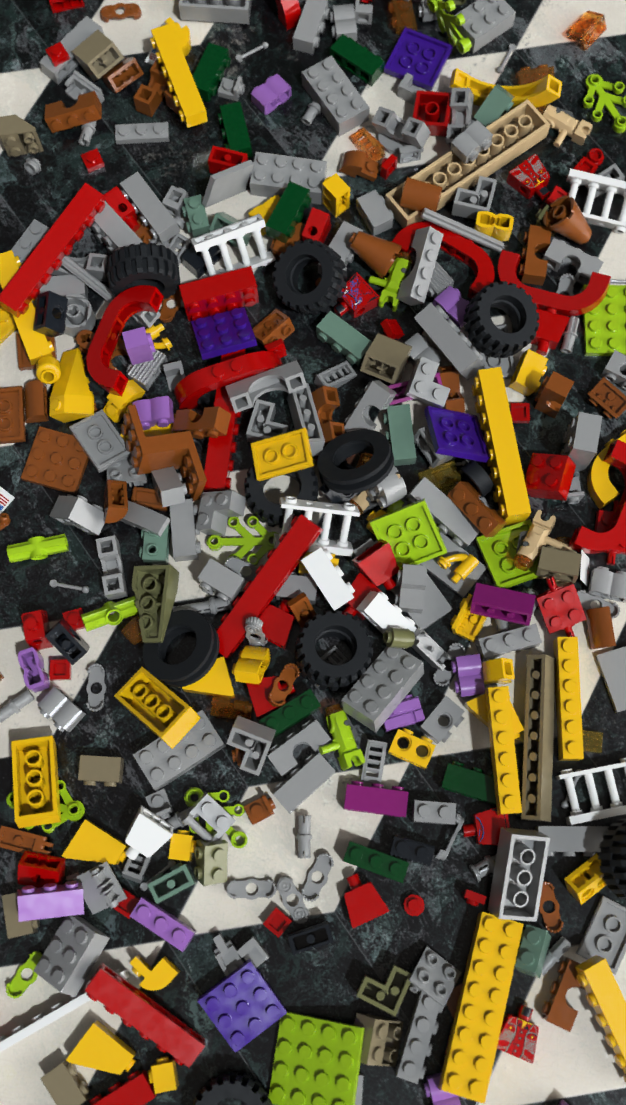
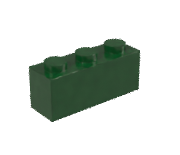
M344 34L330 48V56L334 58L339 66L371 87L384 73L385 61L380 56L373 54L366 47L359 45L352 38Z
M210 42L193 74V79L201 99L210 102L212 96H215L217 85L222 81L224 71L231 62L227 48Z
M241 102L220 105L218 120L219 124H223L224 127L221 129L223 140L227 139L225 148L246 153L248 158H252V147Z
M291 181L289 182L266 223L267 236L285 244L289 238L293 237L296 224L301 222L305 208L308 209L311 204L310 189Z
M309 689L259 720V723L276 730L274 738L320 710L321 705L312 690Z
M452 761V764H446L440 785L441 789L496 806L493 773L489 776L483 774L484 770L472 767L471 770L463 768L464 764Z
M349 841L343 861L400 883H403L409 866V862Z

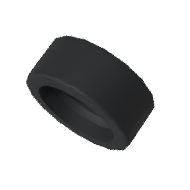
M470 460L460 468L459 472L463 480L469 482L481 495L480 497L483 498L494 489V484L489 475L474 460Z

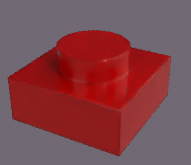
M61 42L45 49L54 67L70 59Z
M97 148L81 154L88 173L105 167Z
M391 154L380 165V176L385 180L397 168L398 157Z
M584 156L573 169L594 174L598 166Z
M556 185L545 202L551 205L558 198L565 195L568 196L569 194Z
M385 319L380 323L387 337L400 339L405 335L396 319Z
M281 338L264 345L266 351L275 352L280 358L287 356L285 344Z
M510 403L509 408L512 422L529 423L530 403Z
M82 608L62 613L64 620L74 631L85 628L81 618V614H84Z
M67 659L50 660L49 680H71L72 664Z
M123 889L127 899L119 902L113 909L130 919V914L140 899L128 890Z
M464 889L462 897L467 898L466 903L478 907L479 903L485 904L487 896L468 889Z
M276 907L263 925L279 938L292 920Z

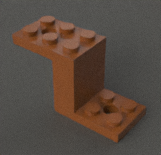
M128 405L126 413L123 415L124 423L121 424V432L123 436H126V448L128 452H131V464L133 468H136L137 475L148 474L154 470L174 466L175 469H180L181 476L185 478L187 493L191 495V499L193 501L200 500L207 479L191 431L145 437L136 405Z

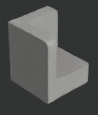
M356 0V24L372 25L373 5L360 4V0Z
M406 73L398 85L397 97L415 106L417 90H423L412 85L413 75Z
M181 360L163 364L170 392H173L176 385L185 378Z
M255 936L237 950L241 958L244 957L246 961L250 959L256 968L270 957Z

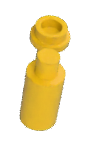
M160 323L157 326L152 325L145 330L146 333L151 334L152 340L160 336L159 333L165 330V328ZM167 337L165 339L162 338L160 343L153 342L156 350L167 349L169 351L173 347Z
M463 553L446 557L439 556L437 564L443 569L449 568L451 562L461 561L459 566L453 571L454 575L451 578V581L455 584L460 579L464 580L479 564V561L473 555Z

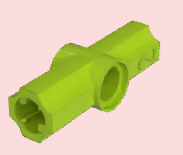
M65 534L46 538L43 536L32 537L27 542L7 546V555L11 563L28 559L42 560L47 558L48 555L69 551Z
M133 596L116 603L109 601L99 609L81 614L86 631L88 632L108 624L118 625L122 619L139 614L135 605L136 597Z

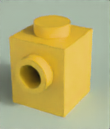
M178 830L177 834L173 833L168 859L192 860V853H194V848L197 846V840H194V836L190 835V831Z
M169 1056L157 1058L156 1062L152 1064L151 1070L148 1071L150 1084H154L155 1094L177 1090L179 1081L176 1062L174 1059H169Z

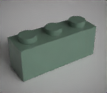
M329 311L316 326V335L319 340L324 343L327 342L335 352L342 353L351 364H356L360 367L367 350L372 344L371 340L332 311Z
M410 404L389 406L386 409V413H383V422L388 427V431H385V437L390 442V448L394 456V466L415 464L417 457Z

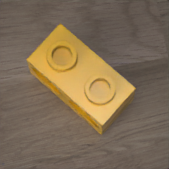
M337 173L327 177L322 183V204L335 218L350 207V187Z
M406 728L398 729L388 754L425 770L436 745H433L432 740L421 736V738L413 736L414 732ZM398 739H406L408 747L405 749L400 748L397 744ZM417 747H424L427 750V755L425 757L418 756L416 753Z
M597 854L564 878L567 890L580 905L607 885L603 880V873L600 872L599 866H601V861L598 860Z

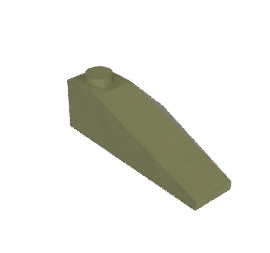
M171 565L134 566L132 589L135 592V605L139 612V625L144 643H163L179 581V571Z

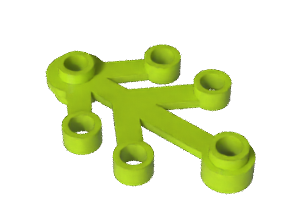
M427 0L430 11L436 13L440 31L442 33L447 31L449 44L453 45V47L456 45L461 54L468 52L472 47L470 39L464 38L454 25L461 26L465 23L463 14L459 13L455 16L444 11V9L447 12L453 11L455 9L454 1Z
M589 75L585 81L588 93L584 97L582 105L585 108H591L594 103L593 96L596 92L599 99L591 119L594 122L601 121L603 116L602 110L605 105L614 119L613 130L617 133L625 132L626 117L619 114L613 103L626 108V96L623 98L604 91L606 89L613 91L615 94H622L625 88L624 83L619 81L613 84L603 81L600 75Z
M250 516L247 520L249 528L255 529L262 536L254 537L240 524L237 517H230L228 519L229 527L235 529L243 538H221L219 535H211L207 539V545L212 551H218L222 546H243L235 554L229 555V557L236 556L240 559L254 546H262L255 554L252 553L247 557L248 562H250V558L256 557L257 561L252 563L256 566L259 560L269 550L271 551L274 548V543H270L269 540L274 538V534L279 533L268 532L259 523L256 516ZM236 520L237 524L233 526L230 522ZM256 520L257 523L255 525H251L250 521ZM217 539L218 543L213 545L211 541Z
M59 780V784L64 785L59 790V794L65 804H60L61 822L52 823L50 829H45L46 824L42 825L45 833H52L56 827L67 820L78 821L85 814L84 805L80 801H73L66 790L67 786L63 780ZM10 792L6 798V802L11 809H14V802L11 801V798L14 796L13 792ZM72 808H78L76 813H71ZM34 826L24 828L29 830L32 829Z
M193 787L186 791L184 800L187 806L191 807L196 803L191 800L193 794H197L199 798L204 794L201 789ZM226 790L207 793L214 800H219L222 803L230 799V794ZM225 792L227 794L226 800L220 799L221 793ZM241 804L222 807L230 815L237 817L242 816L245 812ZM240 806L242 813L236 814L235 808ZM199 817L195 818V820L201 825V823L199 822ZM206 822V831L212 835L214 829ZM189 827V830L192 833L197 834L195 831L192 830L191 827ZM232 827L225 832L231 837V843L235 848L246 846L248 838L244 832H237ZM242 836L243 843L238 844L236 838Z

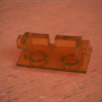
M213 697L210 715L235 720L237 716H241L250 720L253 704H250L249 701L234 700V703H231L230 698Z

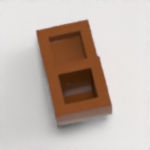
M351 150L343 155L339 171L354 178L359 175L374 182L377 178L380 163L367 158L366 152Z

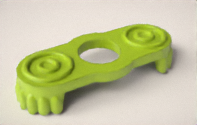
M38 951L29 954L30 957L25 964L18 968L17 974L6 986V993L10 998H19L29 985L36 981L38 974L33 970L43 953ZM25 968H30L33 971V977L29 981L24 980L21 976Z

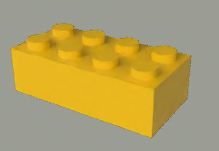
M141 667L114 695L127 710L171 749L201 719L187 703L144 667Z
M53 735L11 741L14 816L17 826L24 828L61 822L57 749Z

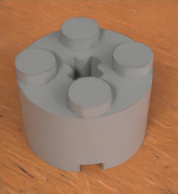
M72 293L66 295L65 297L68 298V311L66 313L64 333L71 337H76L82 330L92 331L96 323V316L90 302L81 294Z
M394 465L389 475L382 482L367 491L370 500H375L381 509L388 507L407 495L405 482L402 477L398 478L396 475L398 470Z

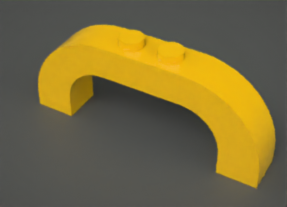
M624 430L619 435L620 438L618 440L626 443V430ZM614 438L604 445L605 448L597 455L588 471V491L599 509L611 503L620 494L612 485L608 476L611 464L604 462L610 444L616 441Z

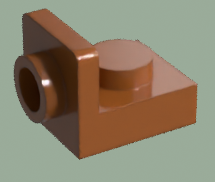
M266 795L243 806L252 825L274 815L273 809L276 808L272 798L269 797L267 799Z

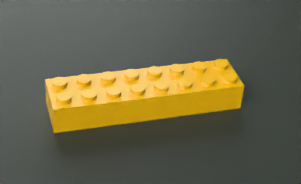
M501 367L478 370L471 389L472 395L476 396L475 410L480 415L479 423L490 456L486 464L491 469L489 477L495 489L493 491V499L498 504L497 513L507 522L505 526L515 525L528 519L531 514V508Z
M483 911L478 913L438 1089L485 1104L524 924L512 920L498 919L493 914Z

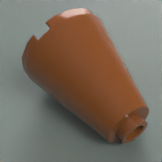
M565 195L555 200L550 205L552 207L550 211H546L543 221L547 228L577 244L588 242L591 238L592 230L575 199Z
M358 231L357 234L353 232L348 241L351 243L350 248L380 278H383L395 261V254H399L402 247L397 243L362 231Z

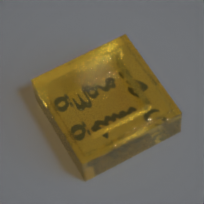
M582 730L583 752L601 754L603 733Z

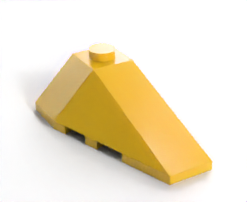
M76 348L63 352L60 361L61 376L54 383L50 396L49 416L67 423L94 415V395L89 389L88 384L90 382L84 372L85 365L80 349Z

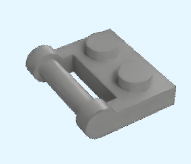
M206 792L181 818V822L191 827L206 843L218 841L236 821ZM196 814L201 816L215 830L212 835L193 819Z

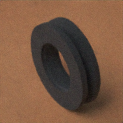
M360 429L344 433L330 441L319 454L317 465L325 485L330 490L337 493L352 494L366 491L382 482L393 468L394 456L388 439L382 433L369 429ZM354 454H372L371 459L358 468L349 470L339 468L345 459Z
M192 610L172 612L163 643H144V664L147 670L165 685L171 687L191 685L203 678L214 665L219 653V637L213 625L198 612ZM184 632L195 633L197 642L192 655L179 664H167L165 656L170 642Z

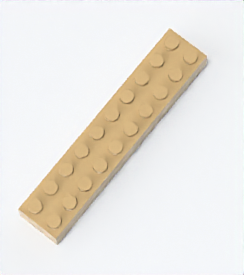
M527 99L486 127L493 134L492 144L487 150L480 151L474 161H469L465 164L452 151H449L411 178L443 187L437 208L438 211L455 199L458 187L469 190L478 184L479 176H490L546 138L551 124ZM405 182L385 194V206L388 210L392 211L394 218L402 228L424 220L421 217L422 212L400 206Z

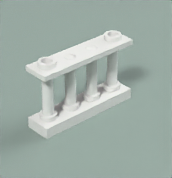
M570 168L566 182L571 184L568 197L575 199L578 186L580 185L587 186L589 189L582 212L587 223L613 229L616 233L624 234L626 232V181ZM598 189L604 190L607 193L601 217L590 214L595 193ZM616 193L625 197L619 221L608 219L613 196Z
M260 214L190 239L195 251L202 253L208 274L204 275L203 278L249 266L252 269L259 266H268L271 262L276 261L271 251L266 252L260 232L261 228L266 227ZM251 232L254 235L259 255L249 259L243 236ZM231 239H236L242 262L232 265L226 242ZM215 245L219 246L226 267L215 271L208 251L209 247Z
M294 496L280 497V506L285 508L282 533L274 534V548H277L280 544L279 539L284 532L288 533L290 530L293 509L305 510L304 515L312 520L313 511L324 513L321 536L315 540L308 552H314L322 547L323 550L327 548L331 554L352 557L353 547L347 539L351 517H359L360 515L359 509L355 504L300 500ZM332 514L344 515L340 539L337 541L328 538Z
M626 758L620 759L618 764L573 772L572 769L560 771L561 775L555 776L556 780L564 779L572 812H570L571 816L565 817L567 825L626 814V805L623 806V803L620 802L612 769L624 767L626 774ZM602 771L605 774L612 802L610 804L611 808L604 810L600 806L592 773ZM581 775L585 777L592 806L590 808L591 812L584 814L580 810L572 777Z

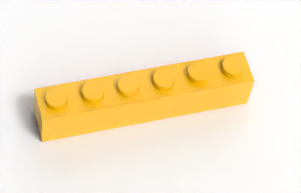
M172 24L151 29L152 38H150L152 48L157 50L155 54L158 63L163 65L161 67L163 76L169 80L167 81L169 91L175 95L173 96L175 106L180 108L178 112L181 121H185L187 128L208 122L205 106Z
M12 250L0 254V285L2 290L17 273L19 267L22 266L19 257L14 256ZM32 299L28 304L29 308L25 314H21L19 318L14 315L12 316L30 363L34 365L41 357L52 356V352L55 350L51 340L47 341L44 334L34 331L36 307L33 306L32 301L34 299Z
M557 637L553 640L554 658H556L555 696L558 761H579L584 759L578 637Z
M509 686L488 687L485 690L497 815L522 813Z
M595 955L575 967L578 973L576 977L580 985L587 992L586 999L590 1006L595 1009L597 1014L595 1018L606 1033L605 1040L615 1052L614 1059L617 1065L622 1068L625 1074L623 1078L626 1083V1001L606 959Z

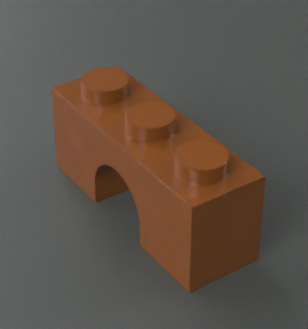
M157 59L150 69L151 78L148 86L141 84L133 98L136 111L153 117L165 96L164 91L168 89L167 81H169L167 77L164 78L161 70L163 65L162 63L159 64Z
M95 91L78 95L77 103L69 108H65L62 100L45 105V121L52 133L102 119V104Z
M530 225L528 232H524L523 242L526 243V247L522 248L521 259H524L523 264H520L519 275H522L521 283L543 286L548 260L537 258L535 253H546L550 245L551 229L544 226Z
M553 371L550 377L546 376L534 400L537 402L535 409L555 419L574 381Z
M321 386L311 394L324 435L325 447L334 438L346 432L344 423L332 421L333 411L340 406L337 388Z
M219 406L204 408L202 416L191 409L176 410L172 432L191 431L192 437L197 439L226 436L231 414Z
M460 481L448 493L447 496L485 537H494L507 524L494 509L488 508L479 499L481 495L469 482Z
M566 957L558 966L557 972L559 976L557 981L554 980L551 984L549 991L551 997L549 1002L546 1001L544 1003L541 1013L544 1014L542 1018L547 1022L571 1032L578 1011L567 1005L565 996L572 987H579L584 990L585 988L580 985L576 977L578 973L575 967L580 963Z

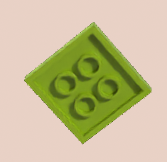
M425 498L370 520V525L378 542L382 539L389 542L399 570H402L403 564L418 565L447 553V548Z
M531 519L503 528L494 537H485L483 535L476 538L478 548L496 587L509 588L541 577L536 575L539 556L532 565H525L516 560L520 533L529 530L532 524Z

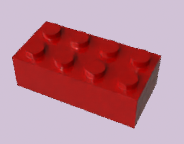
M251 266L179 285L188 321L213 316L217 313L231 311L236 308L251 307L259 303L257 284Z

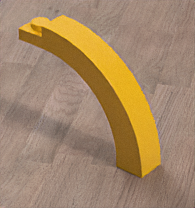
M458 68L452 71L450 87L470 88L474 94V105L481 106L495 86L494 84L475 79ZM548 74L542 79L529 84L501 87L514 96L512 100L514 104L509 110L511 111L527 99L535 108L560 98L562 82Z

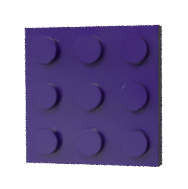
M405 27L384 67V73L399 79H403L406 73L413 75L412 84L432 91L452 52L453 45Z
M245 307L191 321L202 360L257 346Z
M432 406L425 408L424 413L435 453L485 463L488 461L490 456L477 415Z
M250 959L197 998L198 1003L235 1053L287 1014L284 1005Z

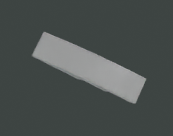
M128 501L127 514L120 521L161 537L170 519L149 508Z

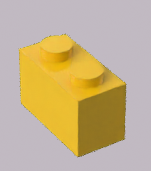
M530 349L526 350L520 356L508 387L527 397L534 392L536 393L541 385L539 380L547 370L546 363L548 359Z

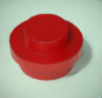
M593 148L587 152L586 158L599 166L604 160V155L600 149Z
M412 894L406 897L403 906L407 914L418 916L423 912L425 904L420 896Z

